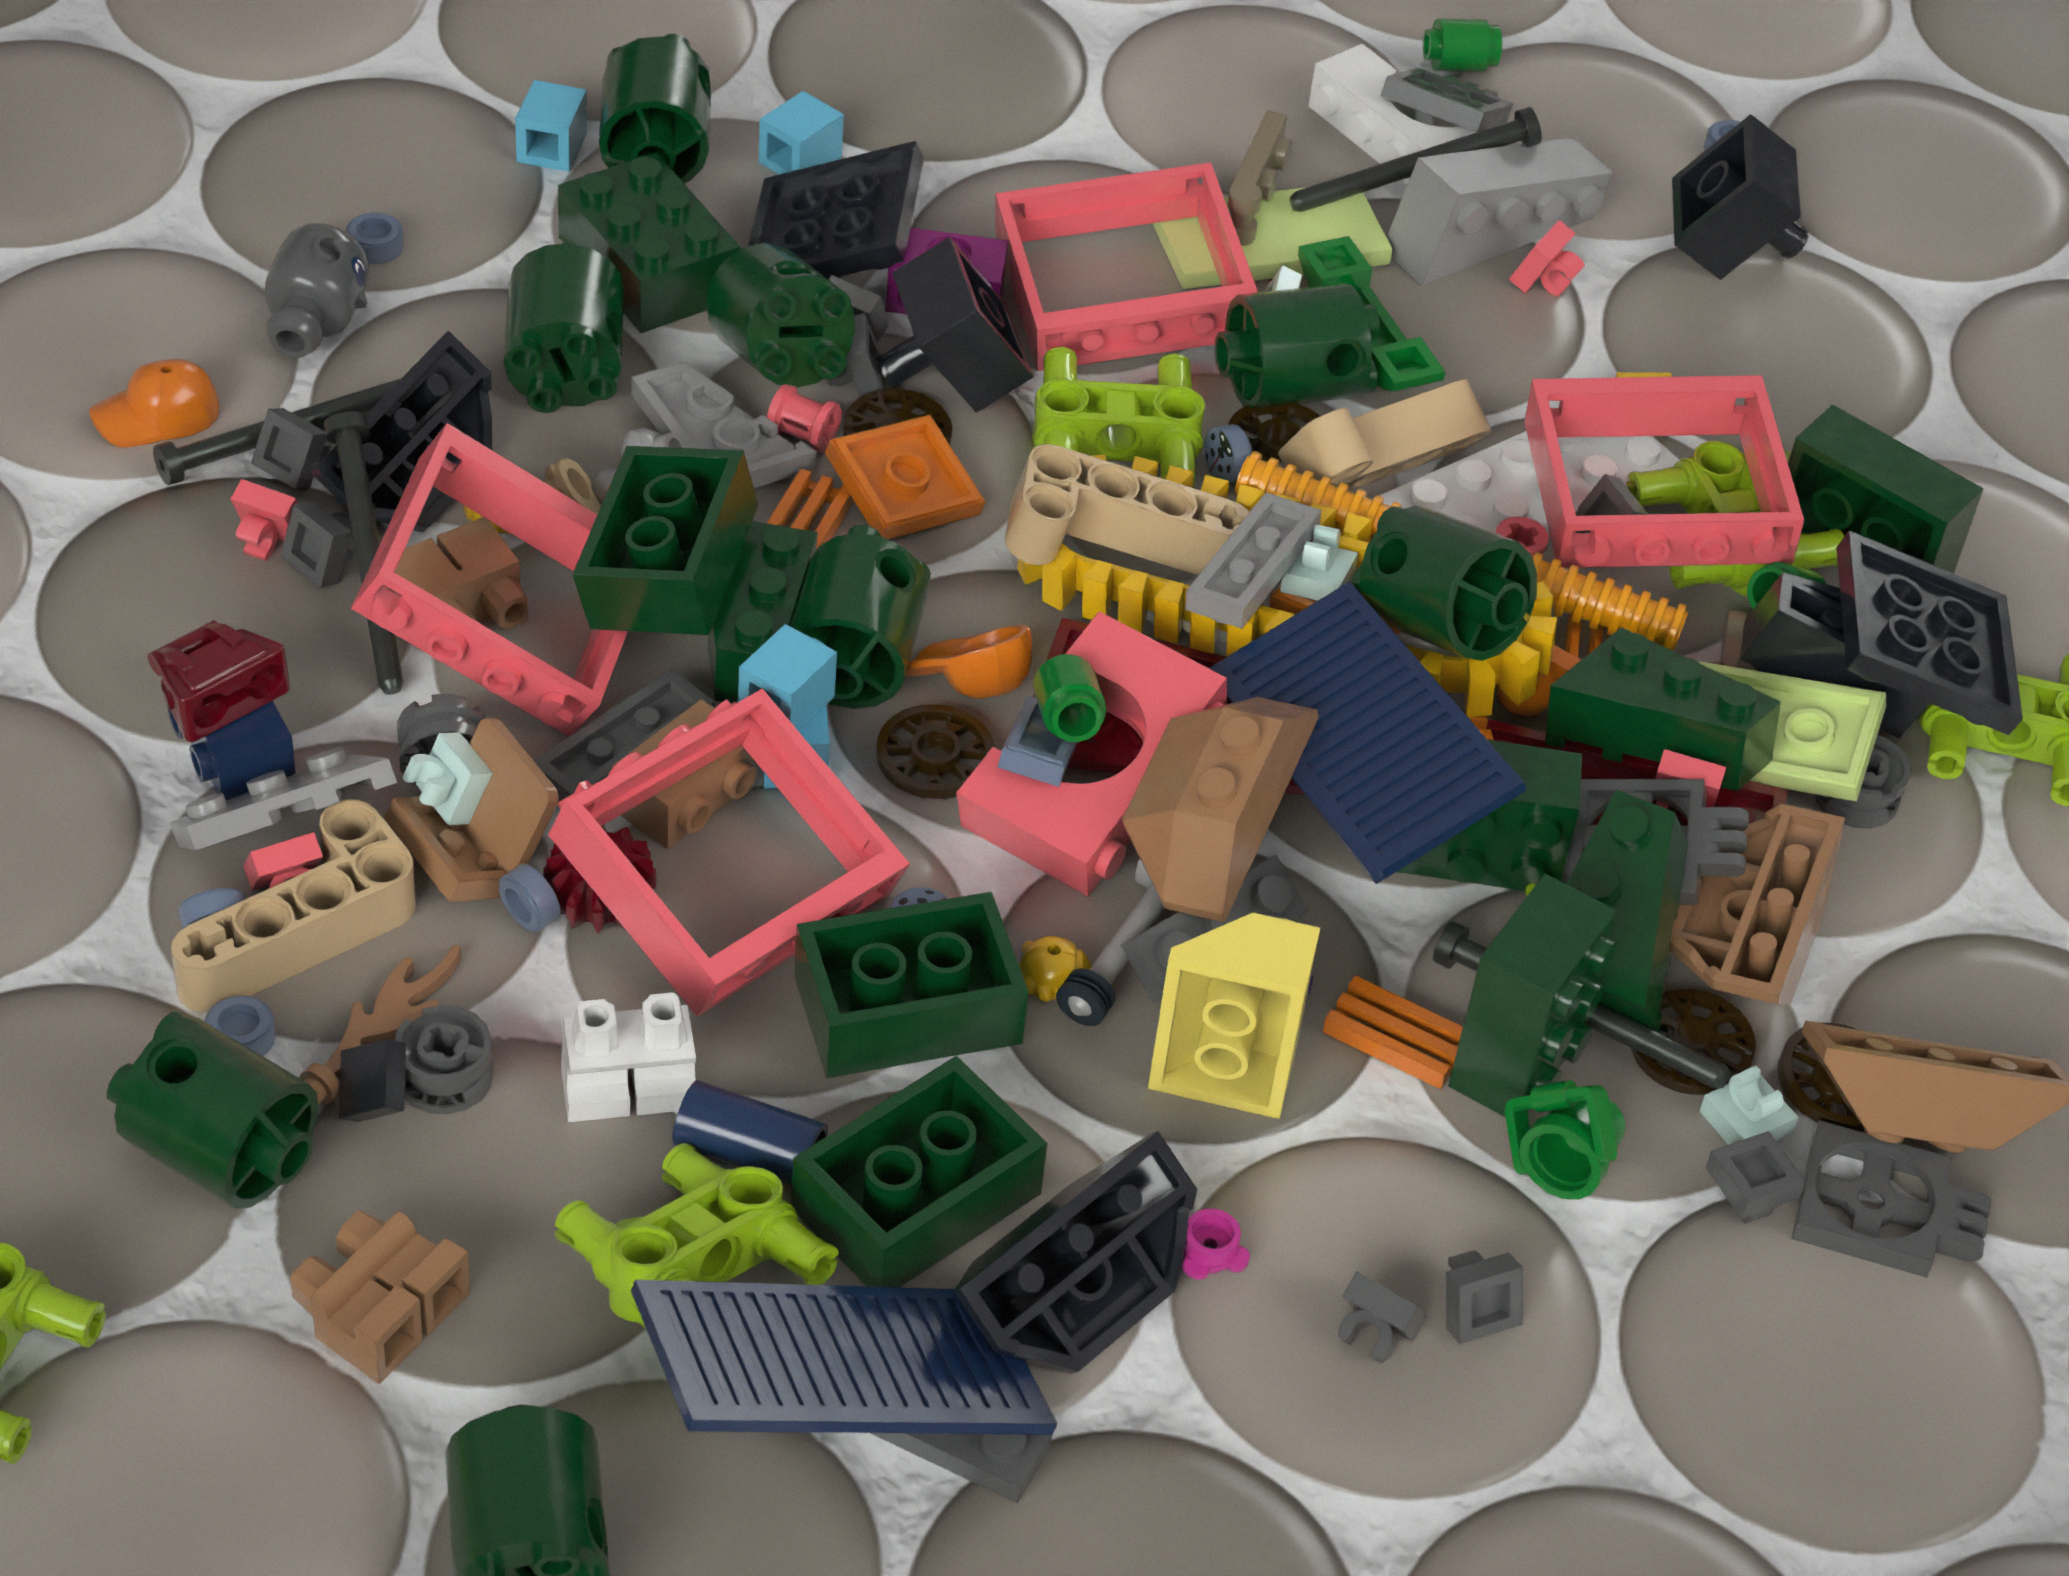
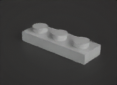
M1266 492L1189 586L1186 592L1185 610L1211 618L1216 622L1242 629L1303 552L1306 541L1310 542L1313 539L1314 527L1316 524L1320 525L1321 510Z

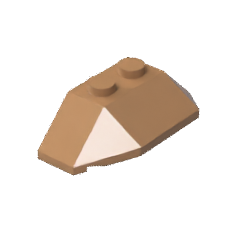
M1255 697L1170 719L1122 819L1128 836L1165 909L1226 922L1319 718L1317 709Z
M1781 803L1767 811L1764 819L1748 824V828L1742 831L1748 837L1747 849L1745 852L1740 853L1746 858L1745 873L1736 877L1701 876L1699 904L1679 905L1677 919L1673 921L1669 951L1712 989L1778 1005L1791 1004L1824 915L1845 817Z
M1805 1020L1802 1029L1803 1036L1844 1102L1864 1126L1865 1132L1881 1141L1901 1143L1906 1137L1926 1140L1937 1148L1955 1153L1965 1152L1967 1147L1994 1151L2069 1104V1075L2054 1059L2034 1056L2027 1057L1825 1025L1820 1022Z

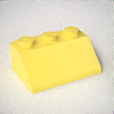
M1250 913L1172 947L1168 958L1148 1089L1280 1119L1295 1057L1320 927L1297 923L1289 919Z

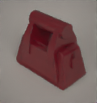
M215 620L147 655L152 670L158 676H162L161 689L167 707L171 710L184 739L188 742L198 741L281 697L290 690L284 645L245 629L235 630Z

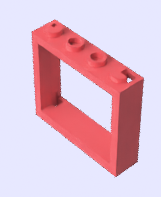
M1211 162L995 193L996 238L1008 240L1006 270L1037 371L1044 370L1045 353L1054 347L1071 349L1077 355V365L1215 345L1217 333L1225 331L1226 314L1231 300L1240 294L1258 293ZM1202 177V184L1199 185L1197 178ZM1192 217L1198 218L1222 287L1047 313L1043 312L1022 242Z
M1762 375L1532 379L1524 423L1555 559L1561 560L1560 567L1570 568L1571 565L1578 567L1770 564L1774 562L1787 564L1794 562L1804 518ZM1736 398H1745L1744 405H1735ZM1549 401H1560L1559 408H1550ZM1739 435L1761 512L1576 516L1558 438ZM1576 531H1590V533H1576Z
M446 423L419 457L351 609L569 737L600 706L628 631L592 629L574 678H571L396 574L395 570L432 487H435L572 571L576 567L597 514ZM447 452L459 458L460 461L454 464L446 459Z
M763 689L738 703L733 702L730 704L726 699L713 709L706 721L692 729L688 724L675 728L663 738L657 749L645 756H642L639 752L629 754L611 769L608 777L592 785L588 780L580 782L574 794L558 802V807L561 810L548 834L697 1017L793 957L796 947L797 924L863 913L891 894L910 865L908 860ZM742 745L848 872L709 958L601 826Z

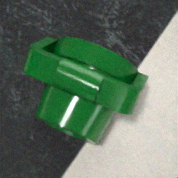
M1572 1080L1534 1086L1528 1096L1510 1099L1505 1106L1508 1137L1516 1173L1519 1175H1529L1532 1181L1545 1192L1561 1199L1579 1200L1590 1196L1608 1174L1609 1163L1616 1159L1617 1148L1625 1135L1626 1128L1622 1112L1609 1099L1604 1087L1600 1085L1577 1087L1576 1083ZM1534 1109L1538 1113L1551 1111L1548 1115L1538 1118L1530 1128L1527 1110Z

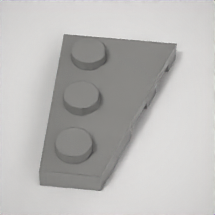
M684 361L631 377V395L660 435L670 432L676 433L683 441L685 448L744 450L754 488L795 476L801 468L811 471L816 467L817 451L802 441L793 445L778 435L777 424L764 415L753 418L735 406L733 394Z
M343 747L330 749L306 759L309 769L287 778L284 770H278L246 782L249 792L226 801L224 794L218 793L193 801L185 806L188 816L169 823L178 847L196 851L273 825L282 819L279 810L291 806L292 812L297 813L314 808L318 810L339 803V798L342 796L340 788L356 783L371 785L374 787V790L395 784L397 780L390 760L384 757L345 754Z

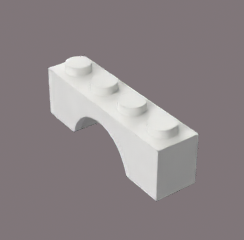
M1364 44L1315 63L1308 106L1380 164L1476 133L1461 126L1439 127L1418 122L1400 112L1392 104V100L1381 97L1387 76L1396 74L1397 70ZM1410 177L1402 179L1401 181L1408 185Z

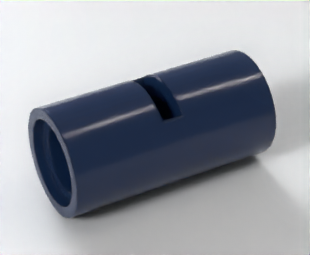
M695 1080L688 1088L681 1102L674 1124L672 1140L674 1146L682 1143L690 1144L701 1155L738 1168L750 1166L764 1168L774 1173L782 1183L792 1186L793 1157L827 1137L828 1125L821 1121Z

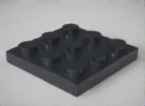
M912 141L764 178L748 246L760 243L783 246L828 280L831 275L841 278L845 275L870 269H886L896 263L904 262L924 160L917 142Z
M1849 531L1836 547L1847 670L1856 673L1864 680L1878 682L1906 693L1921 703L1933 704L1960 715L1973 724L1985 725L2009 735L2023 720L2007 596Z

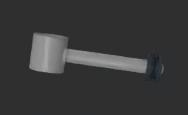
M1140 858L1135 872V882L1147 888V890L1090 969L1079 968L1073 970L1056 993V1000L1061 1010L1069 1018L1082 1025L1096 1026L1100 1024L1115 1003L1116 995L1111 984L1129 960L1120 945L1151 928L1165 909Z

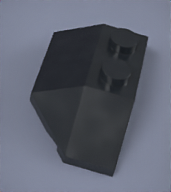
M449 330L365 415L367 417L369 435L361 442L375 521L386 524L390 523L419 457L446 423L492 450V412L488 393L492 389L491 371ZM336 445L310 473L347 507ZM447 452L446 459L454 464L460 461L459 458ZM432 487L414 530L424 532L454 499Z
M1160 1132L1151 1133L1068 1185L976 1258L956 1286L954 1293L994 1352L1069 1374L1077 1373L1175 1292L1186 1244L1189 1211L1193 1210L1197 1188Z

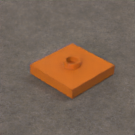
M931 415L831 439L828 442L825 455L869 526L878 530L881 536L886 539L980 515L986 501Z

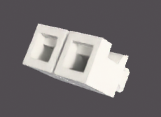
M674 992L651 994L642 1002V1009L615 1011L614 1005L608 1003L605 999L580 1001L575 1015L563 1016L561 1073L568 1122L630 1116L628 1069L631 1072L637 1115L677 1112L688 1088L696 1080V1054L688 1005H681L679 997Z

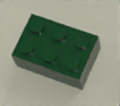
M656 152L558 184L559 239L564 244L570 243L591 248L610 259L622 277L624 287L623 314L640 333L707 311L706 297L711 278L725 259L740 250V245Z
M1832 404L1795 438L1788 461L1804 518L1801 534L1825 532L1837 528L1841 530L1845 537L1851 531L1954 574L1984 488Z
M626 446L572 574L590 629L709 635L759 506L744 450Z
M1488 740L1524 781L1527 790L1396 873L1421 875L1524 892L1529 884H1537L1544 874L1560 881L1580 810L1582 754Z
M1547 874L1541 877L1480 957L1448 1087L1505 1117V1106L1510 1099L1530 1095L1534 1086L1559 1082L1562 1074L1559 1068L1563 1062L1567 1060L1573 1064L1576 1063L1585 1050L1592 1034V1028L1585 1025V1021L1592 1016L1602 998L1605 985L1597 982V979L1607 969L1617 948V941L1609 938L1617 913L1616 909Z
M992 891L797 924L794 978L826 1078L1023 1044L1029 991Z
M956 1055L793 1157L791 1205L796 1210L798 1217L819 1238L837 1248V1257L866 1286L901 1287L1039 1196L1042 1191L1048 1143Z

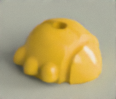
M1043 936L1034 941H1026L1021 947L1023 956L1019 967L1029 991L1028 995H1035L1043 1002L1056 1000L1057 991L1073 970L1079 968L1090 969L1092 967L1090 959L1082 949H1076L1074 942L1059 936Z

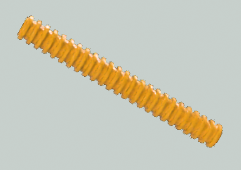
M1255 451L1245 459L1234 490L1236 499L1240 484L1262 489L1264 494L1267 492L1276 495L1277 493L1299 499L1301 504L1310 507L1314 503L1336 509L1334 528L1339 529L1342 536L1347 513L1371 518L1370 541L1377 531L1378 520L1382 513L1393 506L1402 507L1401 503L1395 501L1391 506L1384 504V497L1378 495L1373 500L1366 498L1367 492L1358 489L1356 493L1349 492V485L1342 482L1338 487L1331 485V479L1325 476L1320 481L1314 479V473L1305 470L1303 475L1296 473L1297 467L1288 464L1285 468L1279 467V460L1272 457L1268 462L1261 460L1262 455ZM1535 552L1532 559L1537 571V583L1544 581L1553 596V615L1561 617L1565 612L1572 615V622L1579 624L1581 619L1590 621L1589 628L1597 630L1599 625L1608 628V635L1614 634L1622 627L1633 633L1641 634L1648 640L1667 649L1675 650L1689 613L1686 612L1687 605L1679 603L1677 608L1669 606V599L1661 597L1659 602L1650 599L1651 593L1648 591H1642L1641 595L1632 592L1633 586L1625 584L1623 589L1614 586V579L1607 578L1605 582L1596 580L1597 573L1589 571L1587 576L1579 574L1578 566L1571 565L1568 570L1560 567L1561 560L1554 558L1549 563L1543 561V554Z

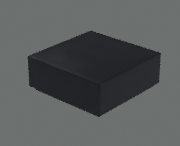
M384 1039L341 1050L339 1119L361 1122L404 1111L406 1043Z

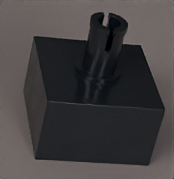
M1752 114L1747 116L1672 177L1674 245L1718 279L1724 278L1767 243L1779 251L1780 255L1786 259L1796 256L1806 245L1808 230L1795 223L1801 217L1796 149Z
M951 237L946 238L892 272L914 334L886 353L876 356V361L879 363L878 366L882 374L893 388L901 386V383L933 364L977 413L1034 378L1006 303Z

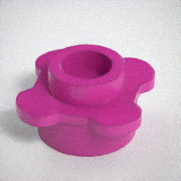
M1219 1209L1199 1210L1189 1217L1182 1269L1186 1275L1200 1280L1207 1278L1210 1273H1217L1225 1269L1237 1273L1243 1271L1248 1266L1250 1253L1246 1248L1240 1246L1241 1229L1234 1217ZM1204 1245H1212L1216 1248H1207Z

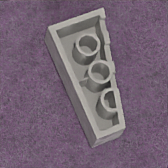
M1573 137L1541 141V143L1527 147L1525 144L1419 157L1387 235V239L1393 249L1391 258L1417 283L1424 286L1542 239L1558 220H1561L1570 228L1594 218L1596 212L1603 204L1604 193L1613 172Z

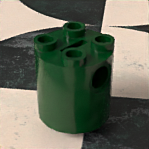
M667 34L664 37L638 38L613 49L608 54L603 76L598 141L601 158L608 168L655 152L684 184L691 181L704 168L710 142L711 79L709 68L699 53L691 49L689 41L682 35Z
M565 243L545 245L527 253L513 267L508 283L503 363L507 379L520 394L527 397L528 405L537 412L552 413L561 406H585L597 400H607L616 393L622 365L624 287L621 273L610 259L591 248Z
M767 243L747 246L723 261L711 278L706 297L708 321L723 343L761 375L777 385L786 384L799 388L819 383L823 379L835 378L842 373L846 366V356L850 352L855 334L853 307L846 292L783 246Z
M1346 283L1237 295L1230 302L1226 314L1225 331L1218 332L1215 338V359L1218 371L1222 377H1230L1238 400L1242 406L1249 404L1251 409L1358 397L1362 393L1374 392L1377 387V370L1372 360L1371 339L1377 338L1379 334L1378 312L1373 304L1363 305L1362 299L1355 288Z
M1393 506L1382 513L1378 520L1377 531L1367 545L1362 564L1355 571L1351 584L1389 627L1464 658L1480 661L1500 655L1517 640L1530 619L1537 597V571L1531 554L1519 542L1433 509L1412 506L1406 509Z
M853 526L849 528L846 535L836 536L817 548L809 561L789 625L799 632L821 641L827 647L837 652L835 697L828 704L850 709L875 707L893 698L903 685L927 600L931 575L929 567L924 562L916 559L904 547L882 537L879 531L871 526Z
M178 1011L167 1014L160 1021L154 1032L153 1040L147 1044L134 1064H125L116 1071L107 1088V1099L116 1104L114 1113L116 1131L125 1141L235 1209L251 1208L268 1198L280 1185H286L294 1180L307 1164L312 1152V1134L319 1111L317 1092L307 1082L200 1018H188Z
M515 1405L471 1420L451 1436L445 1451L453 1576H610L598 1442L593 1426L577 1414L554 1407Z

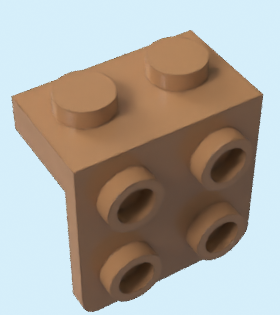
M497 718L482 719L470 742L471 747L493 774L469 824L448 825L433 806L422 804L419 800L420 796L393 798L384 817L449 902L501 898L499 893L500 878L520 864H529L558 804L559 797L556 787L505 725Z

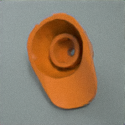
M167 359L146 363L137 368L128 381L127 389L93 405L89 409V415L93 425L104 439L117 447L127 448L163 440L184 438L208 429L218 419L220 405L216 389L209 375L198 364L183 359Z
M1012 625L975 636L932 643L920 651L913 661L909 662L906 677L944 674L949 684L959 694L973 699L1008 694L1020 687L1029 673L1032 661V636L1030 628L1027 625Z

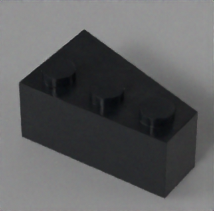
M1782 573L1744 621L1740 653L1741 660L1751 664L1756 670L1761 672L1886 692V709L1879 729L1899 739L1929 705L1921 703L1910 695L1881 683L1864 680L1856 673L1847 670L1839 587Z

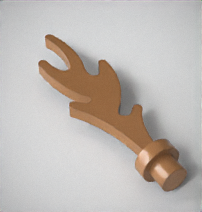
M452 945L446 957L432 971L412 983H407V980L414 972L413 959L410 957L404 958L381 987L372 1014L364 1013L361 1002L352 1004L347 1030L335 1052L325 1065L312 1063L299 1076L300 1079L307 1082L317 1092L318 1105L330 1104L340 1094L341 1050L384 1039L395 1040L396 1031L406 1018L412 1022L422 1016V1009L439 1005L437 999H432L414 1006L434 993L454 972L461 960V947L459 945Z

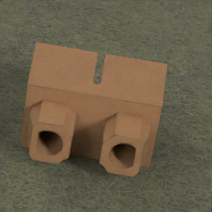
M483 517L437 535V545L432 538L405 548L395 573L480 623L492 618L499 627L508 630L525 623L528 619L527 596L520 585L519 560L488 519Z
M357 1210L341 1226L336 1236L337 1252L348 1258V1260L336 1269L318 1256H309L292 1272L290 1277L292 1297L306 1311L313 1315L315 1338L380 1384L423 1341L422 1333L428 1336L470 1294L468 1251L447 1238H444L438 1245L417 1234L411 1220L399 1210L386 1223L361 1210Z

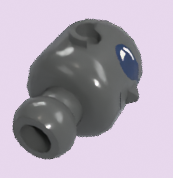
M309 223L291 231L281 244L267 275L264 293L266 303L272 314L267 325V335L271 345L278 352L293 358H301L312 354L320 345L322 337L340 334L351 322L355 310L367 306L368 302L364 288L368 278L369 262L363 247L352 235L339 227L325 223Z

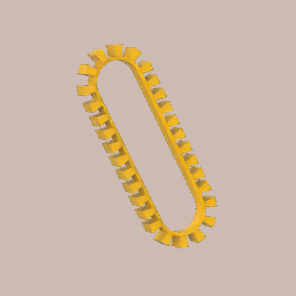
M1106 454L1092 455V457L1106 461ZM1137 456L1134 457L1131 469L1158 477V462ZM1170 465L1166 480L1193 488V471ZM1205 475L1201 491L1228 499L1229 481ZM1240 484L1236 503L1241 504L1250 512L1264 495V490ZM1276 493V496L1300 503L1299 499ZM1312 503L1311 507L1321 510L1320 525L1334 528L1336 509ZM1347 513L1343 536L1340 535L1338 548L1358 552V569L1362 564L1367 545L1370 542L1372 519ZM1063 543L1055 560L1049 564H1028L1017 558V569L1025 585L1042 579V601L1062 612L1076 595V590L1082 592V618L1092 620L1099 611L1109 615L1112 600L1118 602V621L1142 633L1147 610L1154 612V638L1178 644L1183 620L1191 622L1190 648L1211 654L1215 652L1219 630L1227 632L1226 657L1296 615L1260 605L1241 629L1185 610L1186 592L1190 585L1088 558L1070 550ZM1544 581L1537 583V597L1528 623L1514 643L1500 655L1480 661L1464 657L1446 656L1406 644L1405 646L1445 692L1464 693L1465 713L1468 718L1492 715L1495 685L1500 684L1499 688L1518 706L1535 694L1538 673L1549 674L1557 617H1551L1553 596Z

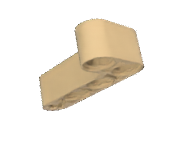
M1462 379L1352 418L1348 408H1341L1326 413L1300 429L1279 450L1278 454L1284 467L1288 464L1297 467L1296 473L1303 475L1305 470L1314 473V479L1320 481L1325 476L1331 479V485L1338 487L1342 482L1349 485V491L1467 449L1484 440L1493 431L1468 380Z
M1045 444L1033 448L1028 457L1011 500L1005 543L1010 553L1019 560L1028 564L1044 565L1055 560L1065 534L1199 575L1249 514V511L1241 504L1217 495L1067 448Z
M345 799L328 806L321 814L319 823L323 855L322 865L194 922L176 934L172 940L171 954L176 991L180 1002L184 1006L196 1012H208L212 1006L223 999L232 996L254 995L389 932L411 919L416 905L413 858L406 846L375 808L366 802Z

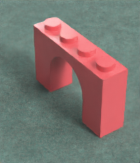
M1100 611L1066 654L1082 657L1091 664L1106 703V711L1129 724L1143 741V746L1137 757L1124 770L1105 780L1083 784L1061 781L1060 786L1057 787L998 768L1002 751L992 747L956 792L961 827L1088 897L1102 878L1106 880L1111 879L1123 863L1126 855V846L1131 840L1122 819L1170 719L1227 705L1226 677Z

